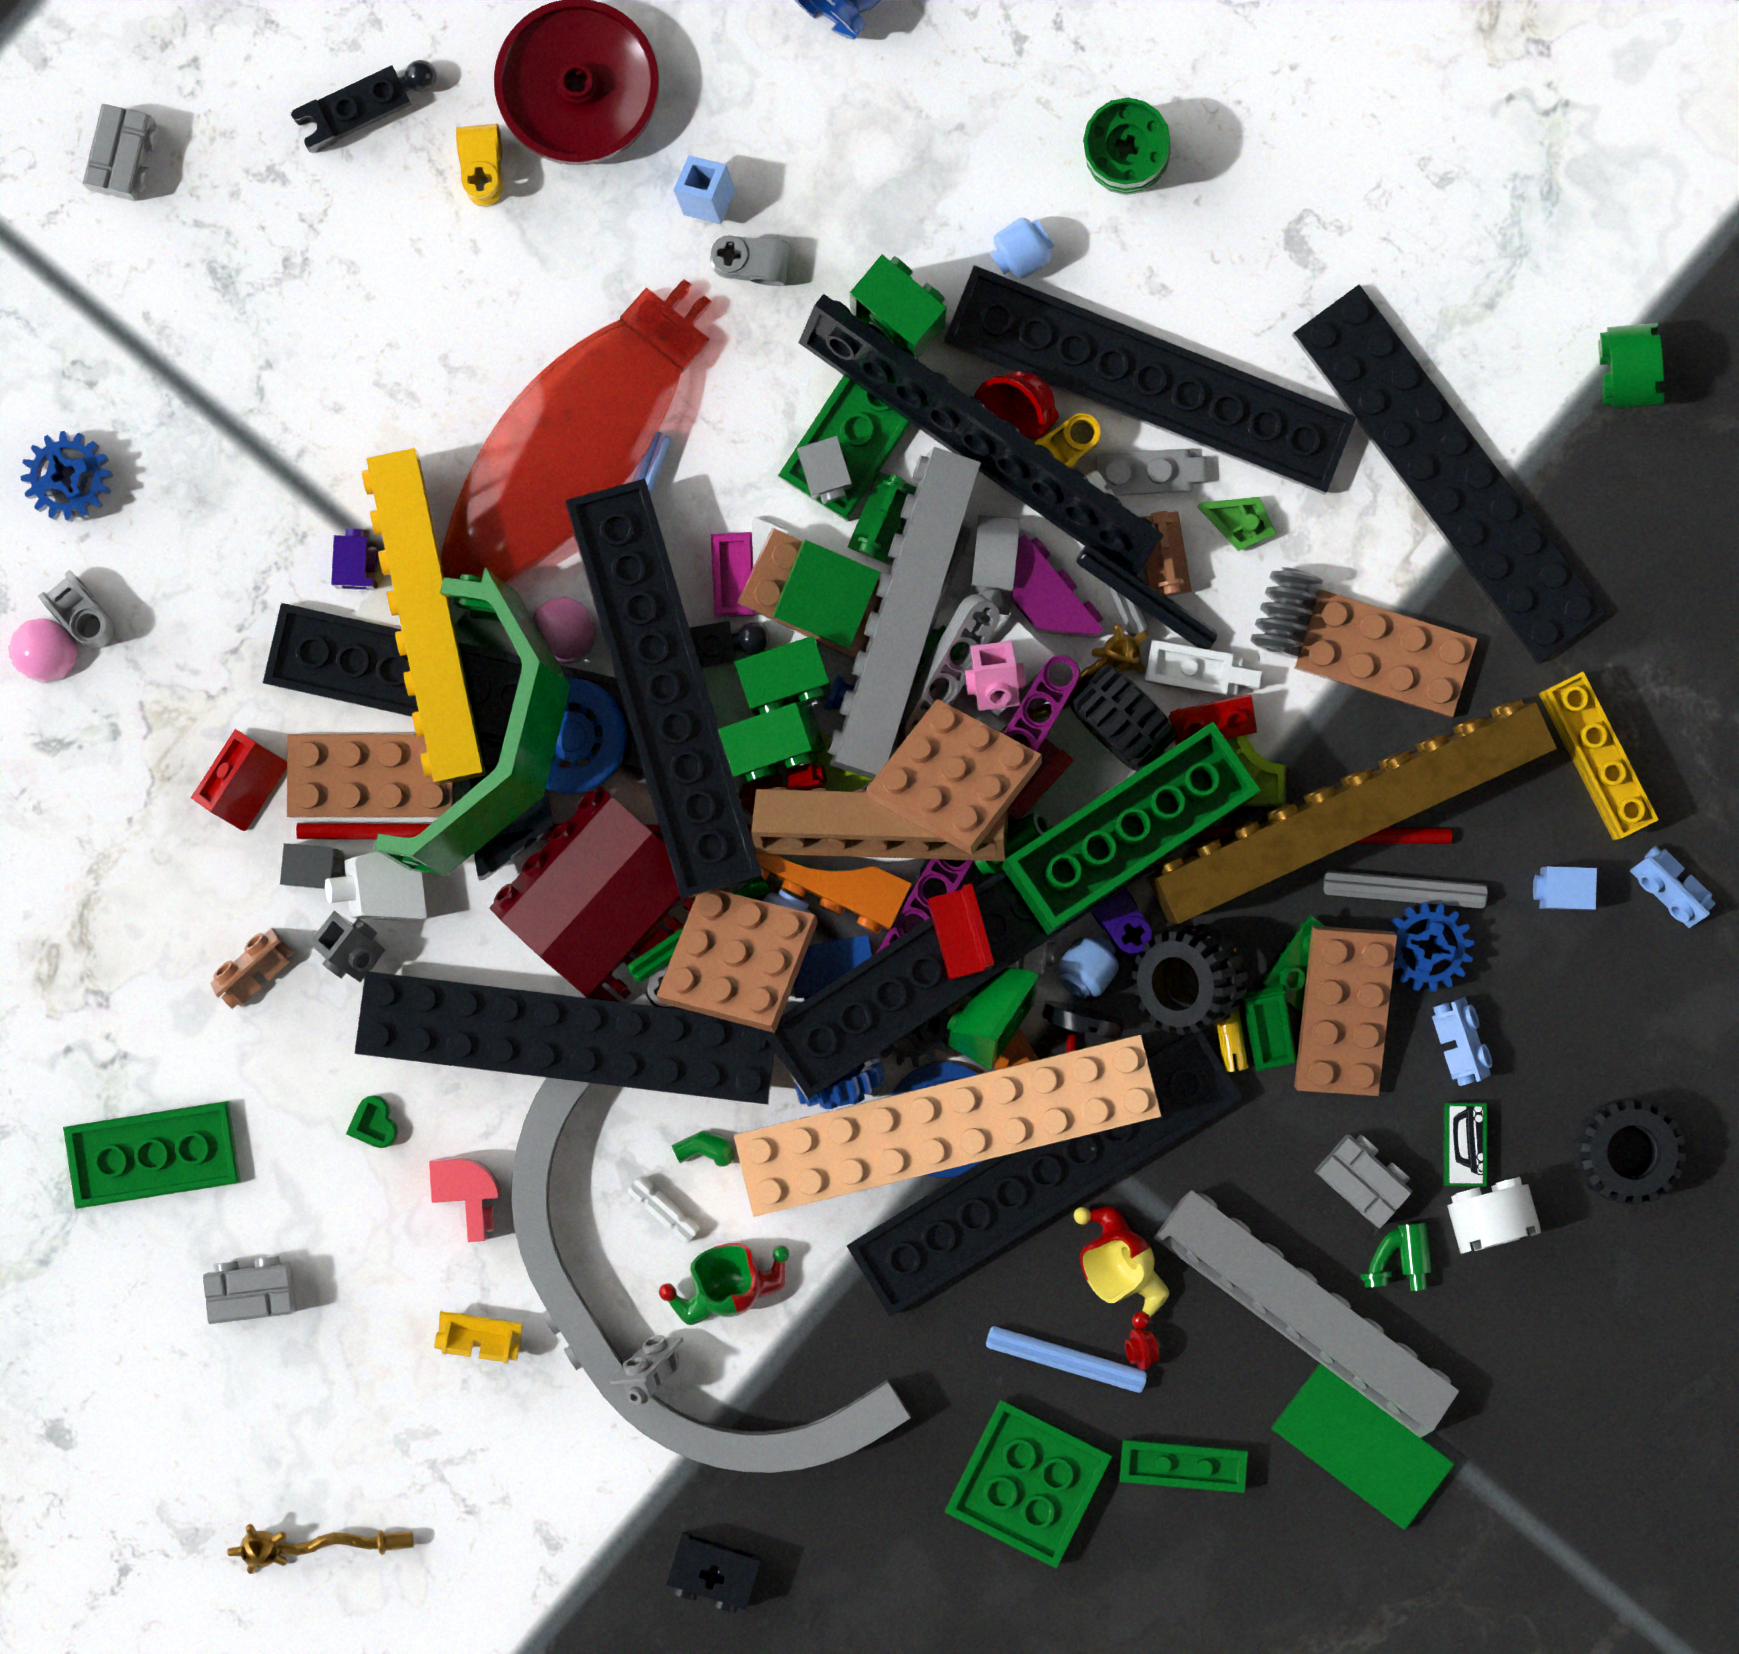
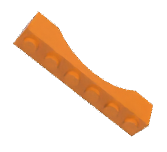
M756 854L762 873L761 879L766 880L768 875H772L784 881L781 886L782 889L801 898H804L806 892L820 898L819 906L839 916L845 910L859 917L856 922L857 925L876 934H879L881 928L886 931L890 930L912 884L876 866L849 871H825L798 865L776 854Z

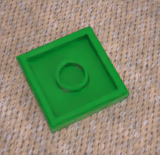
M803 540L771 617L849 649L881 572L812 542Z

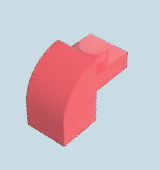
M452 1158L429 1161L432 1203L465 1201L468 1242L486 1241L488 1239V1232L495 1229L493 1206L486 1207V1199L502 1197L500 1185L494 1174L486 1166L472 1159Z

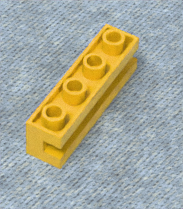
M1584 672L1539 693L1612 839H1622L1658 821L1659 819Z

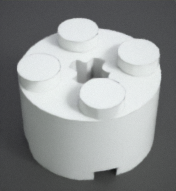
M1520 1177L1498 1182L1496 1185L1491 1186V1193L1484 1195L1481 1194L1479 1187L1451 1196L1453 1203L1447 1205L1460 1254L1472 1251L1471 1243L1473 1244L1474 1251L1520 1240L1521 1237L1528 1236L1527 1229H1529L1530 1236L1542 1233L1529 1185H1522Z

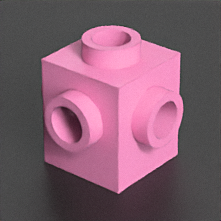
M1012 641L970 646L973 669L965 670L968 695L976 694L978 710L1019 706L1018 689L1026 688L1023 663H1015Z

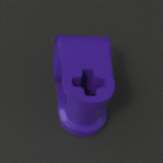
M1126 888L1093 910L1091 914L1123 955L1137 957L1138 953L1144 952L1143 946L1145 943L1151 940L1152 931L1137 908L1138 906L1132 895ZM1130 927L1133 931L1140 929L1143 932L1140 936V946L1136 947L1132 942L1126 945L1123 943L1122 940L1126 936V928Z

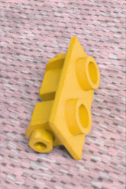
M440 1311L439 1332L436 1333L434 1348L441 1349L442 1354L471 1357L473 1347H479L480 1359L508 1364L509 1360L517 1361L518 1354H520L523 1323Z

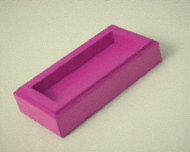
M752 532L711 534L714 617L755 616L754 611L737 604L753 569Z

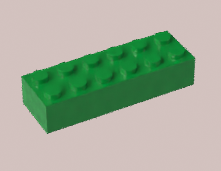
M1212 722L1006 858L1001 867L1047 935H1050L1251 801L1261 790L1215 723Z

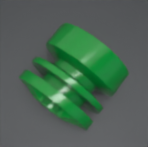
M1129 97L1111 100L1098 108L1086 125L1083 143L1087 168L1095 181L1110 192L1124 195L1144 192L1155 185L1167 170L1171 154L1168 125L1160 112L1147 102ZM1128 141L1134 142V150L1137 154H1129L1126 159L1121 158V151L1117 146H1126Z

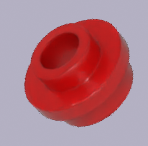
M1131 1330L1129 1339L1125 1340L1127 1358L1131 1364H1136L1140 1370L1149 1369L1150 1364L1157 1363L1159 1360L1156 1339L1150 1330Z

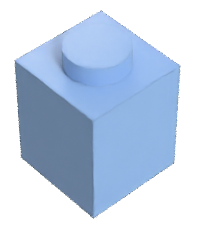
M688 155L674 187V192L683 215L720 225L736 191L726 164Z
M1542 867L1540 875H1535L1533 881L1534 900H1540L1539 909L1596 910L1597 868Z

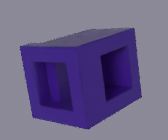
M345 529V536L334 535L331 585L336 589L375 590L378 587V582L370 578V572L377 571L378 549L371 547L372 541L369 539V530Z

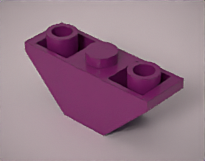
M1023 534L1018 538L1011 598L1013 604L1038 633L1096 638L1104 630L1099 624L1104 620L1099 611L1090 601L1082 604L1073 593L1077 589L1076 584L1063 569L1056 572L1049 564L1047 559L1051 557V554L1037 537L1030 541L1026 534Z

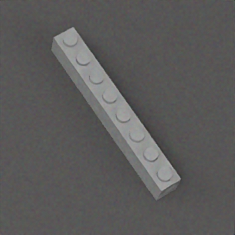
M933 447L927 453V456H919L913 473V479L919 480L915 494L907 495L901 512V518L907 519L902 534H895L888 554L889 557L895 559L890 574L886 572L882 574L877 588L876 596L882 597L878 613L871 611L865 627L864 635L870 637L866 652L859 650L853 665L852 674L858 676L853 691H846L839 713L846 716L841 731L836 729L833 731L828 745L827 753L833 755L831 766L874 779L889 760L981 464L979 461L937 447Z
M1191 1190L1180 1199L1154 1236V1239L1419 1438L1434 1431L1459 1392L1458 1389L1450 1384L1451 1380L1446 1374L1438 1369L1428 1368L1417 1359V1354L1410 1347L1402 1343L1396 1344L1384 1335V1330L1378 1323L1369 1318L1360 1317L1350 1309L1351 1305L1346 1299L1338 1294L1328 1293L1317 1284V1279L1310 1272L1302 1268L1296 1269L1283 1259L1284 1255L1278 1248L1269 1243L1260 1242L1250 1234L1251 1231L1246 1224L1238 1219L1228 1218L1217 1209V1204L1207 1195L1202 1193L1196 1194Z

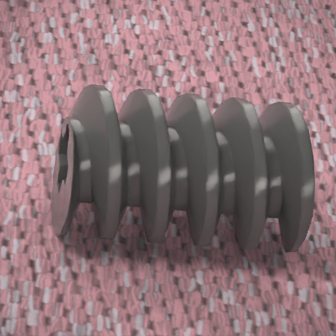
M1281 567L1283 571H1272L1269 577L1279 586L1267 587L1265 590L1266 596L1274 602H1265L1260 606V610L1269 618H1259L1255 622L1256 627L1263 631L1264 634H1252L1250 641L1265 651L1297 658L1289 652V649L1291 647H1303L1304 643L1296 638L1294 633L1308 631V626L1302 623L1299 617L1313 614V611L1304 605V601L1317 600L1318 595L1309 589V585L1322 584L1323 579L1297 569Z

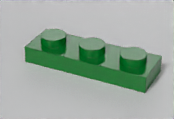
M1122 1439L1119 1481L1124 1483L1244 1493L1248 1451L1244 1449Z

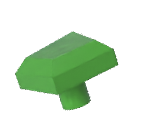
M1260 497L1202 502L1197 506L1200 512L1238 552L1276 535Z

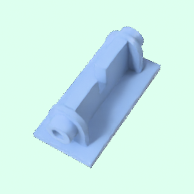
M1655 845L1644 856L1645 859L1630 870L1638 879L1640 885L1646 891L1653 893L1668 908L1670 914L1676 920L1683 922L1688 928L1710 914L1708 911L1716 904L1711 899L1713 894L1694 876L1689 875L1682 883L1677 879L1685 868L1665 848L1660 850Z
M1465 997L1451 1002L1452 1010L1449 1002L1433 1007L1435 1015L1432 1016L1440 1043L1443 1044L1456 1040L1458 1046L1444 1052L1452 1080L1457 1079L1458 1085L1463 1086L1475 1081L1473 1074H1475L1477 1082L1491 1075L1489 1068L1492 1067V1059L1487 1046L1480 1043L1476 1031L1479 1028V1019L1475 1008L1471 1004H1467Z

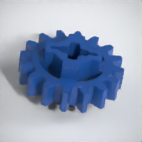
M60 431L59 441L57 442L49 435L44 436L46 446L41 449L38 446L32 445L30 448L36 457L34 460L23 459L22 462L30 468V474L22 475L20 479L22 482L32 486L24 493L28 499L38 498L34 508L39 512L49 507L48 517L53 520H57L61 512H63L65 520L68 522L74 521L75 512L77 511L85 518L90 517L88 506L92 504L101 509L103 504L97 497L100 493H111V489L103 484L105 479L113 477V473L110 470L102 469V466L109 461L108 456L105 454L96 456L95 454L100 446L94 441L84 446L85 436L80 433L76 434L73 441H70L69 434L65 431ZM63 450L78 451L86 457L72 460L68 458ZM48 460L49 465L46 474L41 477L42 468ZM61 464L70 471L75 472L70 476L72 489L62 481H59L64 477L62 472L64 469ZM93 476L92 485L89 491L85 493L84 489L88 478ZM62 493L65 494L70 503H58L52 501L48 496Z
M1427 902L1420 903L1418 914L1411 907L1405 908L1404 914L1407 919L1403 921L1400 918L1394 917L1391 920L1397 928L1395 931L1397 940L1393 970L1398 968L1401 970L1397 981L1404 983L1409 978L1413 979L1412 990L1415 991L1420 990L1423 982L1427 983L1429 992L1437 991L1438 981H1441L1446 988L1453 986L1450 976L1454 974L1458 977H1464L1465 972L1460 967L1461 962H1472L1473 960L1471 956L1464 953L1466 947L1474 945V940L1464 939L1462 935L1470 928L1469 925H1456L1455 921L1459 916L1457 911H1453L1448 916L1443 915V904H1437L1434 911L1430 912ZM1428 919L1424 929L1419 933H1406L1407 929L1415 922ZM1444 926L1451 932L1455 946L1448 945L1442 934ZM1429 937H1432V945L1438 947L1439 950L1445 951V953L1429 954L1425 958L1424 950L1419 948V945L1412 944L1411 941H1427ZM1401 948L1407 949L1414 960L1413 970L1406 964ZM1441 960L1451 962L1442 972L1429 975L1433 964Z
M877 1057L871 1058L808 1101L795 1081L794 1085L800 1104L807 1103V1106L811 1107L820 1103V1107L824 1109H834L848 1104L855 1105L865 1100L864 1094H870L872 1089L881 1087V1082H885L886 1078L882 1062Z

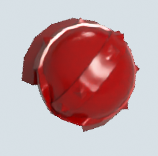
M1019 371L993 377L983 382L974 394V397L980 400L987 410L1001 420L1014 424L1020 433L1028 439L1036 440L1045 435L1059 418L1052 390L1044 380L1032 373Z

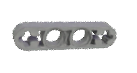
M974 594L961 602L908 696L898 728L899 732L906 738L914 729L912 727L914 720L920 721L929 710L927 706H922L924 701L932 706L936 699H939L950 706L953 705L966 682L965 670L973 669L970 646L987 644L999 621V610L985 596ZM976 611L984 612V615L981 619H973V614ZM965 628L969 632L974 633L972 638L963 632ZM959 642H965V654L958 660H951L950 651L952 647ZM939 678H945V690L938 696H930L929 689L932 683Z

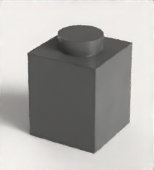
M284 843L280 885L325 889V880L327 878L343 877L344 857H338L339 849L332 847Z

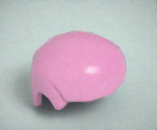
M569 597L549 599L537 608L533 615V620L558 663L578 662L591 652L596 638V628L592 616L582 603Z
M45 618L24 622L13 633L8 647L9 658L12 660L13 666L28 678L39 683H50L63 679L74 668L78 654L75 639L70 632L59 623Z

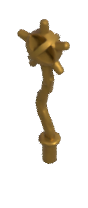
M1115 624L1114 636L1106 641L1104 647L1092 649V656L1102 658L1086 667L1080 673L1079 683L1072 695L1103 664L1113 666L1121 672H1126L1133 668L1140 673L1144 672L1145 666L1140 662L1142 652L1140 644L1148 637V633L1143 630L1132 637L1123 633L1121 624ZM1069 700L1064 709L1070 707ZM1050 703L1029 710L1031 718L1035 721L1042 717L1051 716L1052 713ZM1007 725L1006 727H1004V728H1003L1001 731H999V732H1001L1002 734H1004V732L1006 731L1008 725ZM1015 734L1011 738L1015 740L1021 734Z
M248 1524L245 1527L247 1534L242 1539L240 1546L228 1548L227 1555L241 1556L242 1560L248 1565L247 1572L253 1574L257 1567H267L273 1564V1562L285 1566L287 1559L282 1555L299 1556L315 1552L322 1547L333 1544H343L368 1550L378 1549L381 1555H384L386 1550L414 1548L413 1531L384 1534L383 1530H379L377 1537L368 1538L349 1533L333 1532L318 1536L311 1541L288 1544L280 1543L287 1538L285 1532L273 1535L268 1531H256L252 1524Z

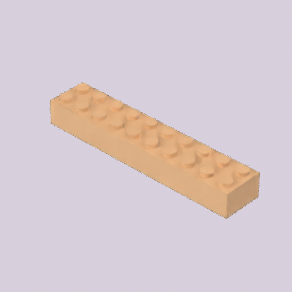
M1138 1034L738 1133L733 1136L753 1217L1161 1117L1142 1038Z

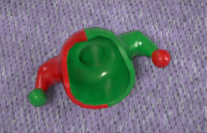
M727 1243L715 1246L698 1255L691 1263L690 1271L696 1293L690 1300L679 1297L676 1288L670 1283L661 1285L658 1291L659 1296L664 1301L670 1303L679 1318L687 1325H695L713 1314L722 1317L741 1315L748 1311L757 1299L774 1294L784 1287L785 1262L789 1258V1249L782 1245L776 1246L772 1251L774 1259L772 1267L764 1272L758 1269L752 1252L747 1245Z

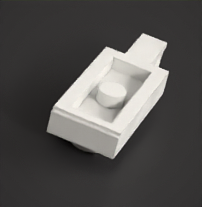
M1152 640L1145 682L1223 696L1227 694L1236 696L1238 687L1259 690L1262 672L1242 668L1243 659L1233 657L1234 654Z

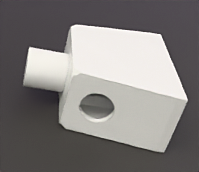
M378 851L344 860L345 876L327 878L325 880L327 901L329 903L348 901L352 918L391 921H416L427 918L421 872L408 870Z

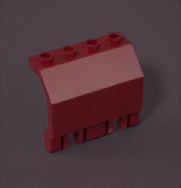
M599 786L595 792L592 791L582 798L578 805V810L567 822L561 823L554 829L547 845L539 853L533 854L526 860L522 867V872L517 878L497 892L494 903L489 909L530 949L586 998L620 1002L602 985L604 983L608 984L620 996L626 999L631 994V991H629L628 986L623 981L616 979L612 974L623 962L628 966V964L635 960L630 955L632 952L640 957L670 936L658 925L660 921L674 933L683 928L684 925L675 917H671L668 912L680 901L690 913L694 901L691 898L680 899L664 843L602 786Z

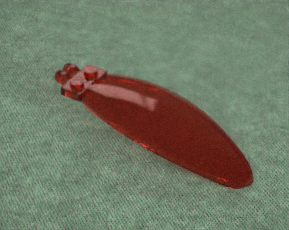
M683 279L670 293L665 302L646 287L620 316V320L599 329L573 345L543 369L524 388L499 419L486 439L461 489L442 547L441 562L445 578L460 579L462 574H467L482 579L486 567L505 583H510L546 559L574 536L565 500L619 486L627 481L660 429L677 390L681 373L688 368L709 343L710 338L697 329L694 324L712 302L706 296L699 298L684 318L674 308L690 292L692 285L688 281Z

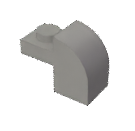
M979 515L970 595L980 594L985 596L997 606L999 614L1009 615L1020 520Z

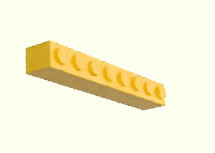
M415 448L366 458L368 470L362 471V479L366 494H374L377 510L370 511L374 534H382L385 550L378 551L383 575H390L393 590L387 591V599L391 615H399L402 631L395 632L400 656L407 655L410 671L403 674L408 696H416L419 711L412 713L416 736H424L427 752L420 753L424 775L426 778L432 776L433 782L437 786L486 776L449 596L440 594L445 576L419 453Z

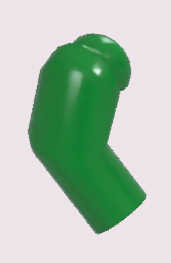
M702 1130L671 1145L679 1163L701 1154L713 1159L717 1166L725 1167L731 1164L735 1158L732 1143L726 1137L707 1130Z

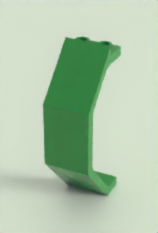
M486 567L482 579L467 574H462L460 579L444 577L440 594L455 597L453 603L459 608L471 610L470 616L472 618L501 622L521 658L522 670L506 735L496 768L419 835L412 838H403L378 833L374 850L408 870L447 876L544 797L571 684L518 592Z

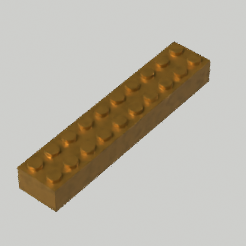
M1521 699L1514 702L1513 700L1505 702L1490 710L1492 717L1485 720L1484 717L1476 719L1474 717L1452 727L1455 734L1447 737L1446 734L1429 737L1415 744L1418 751L1411 755L1408 751L1402 754L1398 752L1378 761L1380 769L1374 772L1371 769L1365 771L1361 769L1341 778L1343 786L1335 790L1333 786L1328 788L1325 786L1304 795L1306 803L1298 807L1295 804L1282 805L1266 813L1268 821L1258 824L1257 821L1253 823L1248 821L1229 830L1231 838L1221 842L1220 839L1214 840L1212 838L1192 847L1191 850L1194 855L1184 860L1182 856H1172L1155 864L1156 872L1147 876L1167 922L1182 923L1557 749L1537 703L1523 704Z

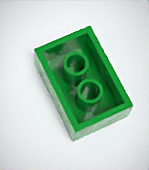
M881 254L850 291V312L864 323L877 327L888 340L900 348L911 351L919 359L945 328L947 307L942 303L945 298L930 284L926 283L921 287L911 278L913 271L899 258L894 256L889 260Z

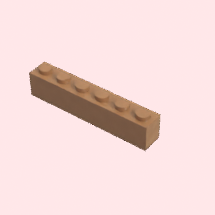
M774 787L769 790L756 789L751 833L756 854L1005 861L1009 815L1007 808L971 855L867 798L866 790L859 789L852 792H839L816 788L811 791Z

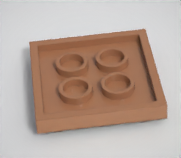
M936 699L866 788L867 798L972 855L1040 767L1042 756L1029 747Z
M720 890L697 895L656 997L663 1004L775 1033L818 920L815 914Z

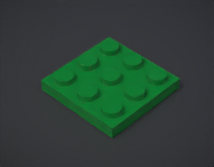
M1000 1399L944 1512L1057 1569L1112 1455Z

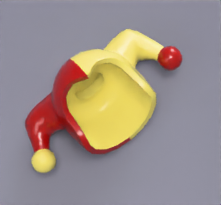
M1108 1206L1088 1210L1085 1207L1077 1208L1074 1212V1219L1078 1224H1087L1089 1221L1100 1223L1103 1227L1102 1235L1085 1246L1080 1252L1081 1268L1087 1282L1093 1291L1107 1303H1116L1135 1293L1144 1296L1143 1309L1133 1316L1132 1323L1137 1329H1145L1150 1323V1317L1159 1310L1169 1296L1167 1286L1154 1271L1155 1259L1150 1245L1142 1236L1130 1230L1124 1217L1115 1207Z

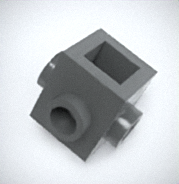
M335 910L309 942L313 948L326 958L322 964L341 979L347 973L359 982L364 979L365 971L373 969L378 959L385 952V949L373 939L377 932L359 918L352 923Z

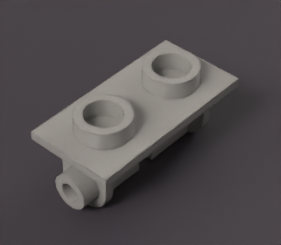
M659 1335L648 1338L641 1344L642 1347L633 1357L623 1363V1367L610 1380V1383L624 1384L627 1400L631 1404H646L650 1397L658 1390L657 1385H662L678 1369L679 1357L675 1350L683 1343V1337L666 1339L665 1336Z

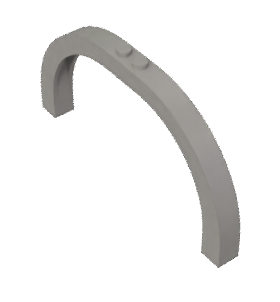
M646 993L630 1002L632 1004L654 1006ZM554 1078L545 1079L526 1115L516 1147L512 1172L511 1201L517 1242L529 1278L547 1309L546 1312L542 1313V1316L554 1335L559 1332L562 1333L569 1345L564 1351L576 1370L583 1367L602 1396L626 1421L661 1446L691 1460L729 1470L774 1473L801 1470L849 1455L874 1442L911 1418L909 1411L889 1380L884 1381L850 1404L826 1417L808 1424L770 1431H743L709 1424L678 1411L655 1394L650 1397L646 1404H631L627 1400L624 1384L610 1383V1380L623 1367L624 1361L617 1353L568 1273L558 1250L551 1223L549 1191L554 1154L570 1114L580 1098L593 1083Z

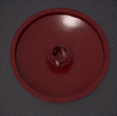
M559 0L535 9L521 19L509 32L496 60L494 91L498 108L507 127L515 138L528 150L556 163L588 165L602 162L620 154L630 147L644 132L657 105L659 72L656 58L648 39L634 21L614 7L594 0Z

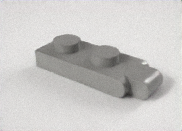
M1190 450L1096 454V471L1106 481L1107 484L1104 487L1106 489L1111 488L1116 496L1192 492V484L1208 483L1207 457H1191Z

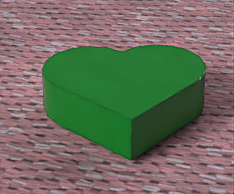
M377 1095L364 1098L356 1109L346 1135L377 1148H386L394 1144L399 1131L395 1121L389 1118L391 1111L387 1100Z

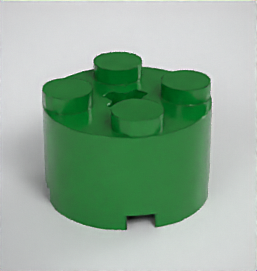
M1658 323L1607 327L1606 332L1600 333V340H1598L1600 365L1608 364V373H1603V381H1601L1603 405H1612L1613 410L1663 406L1664 393H1660L1659 382L1664 381L1661 339L1660 335H1657Z

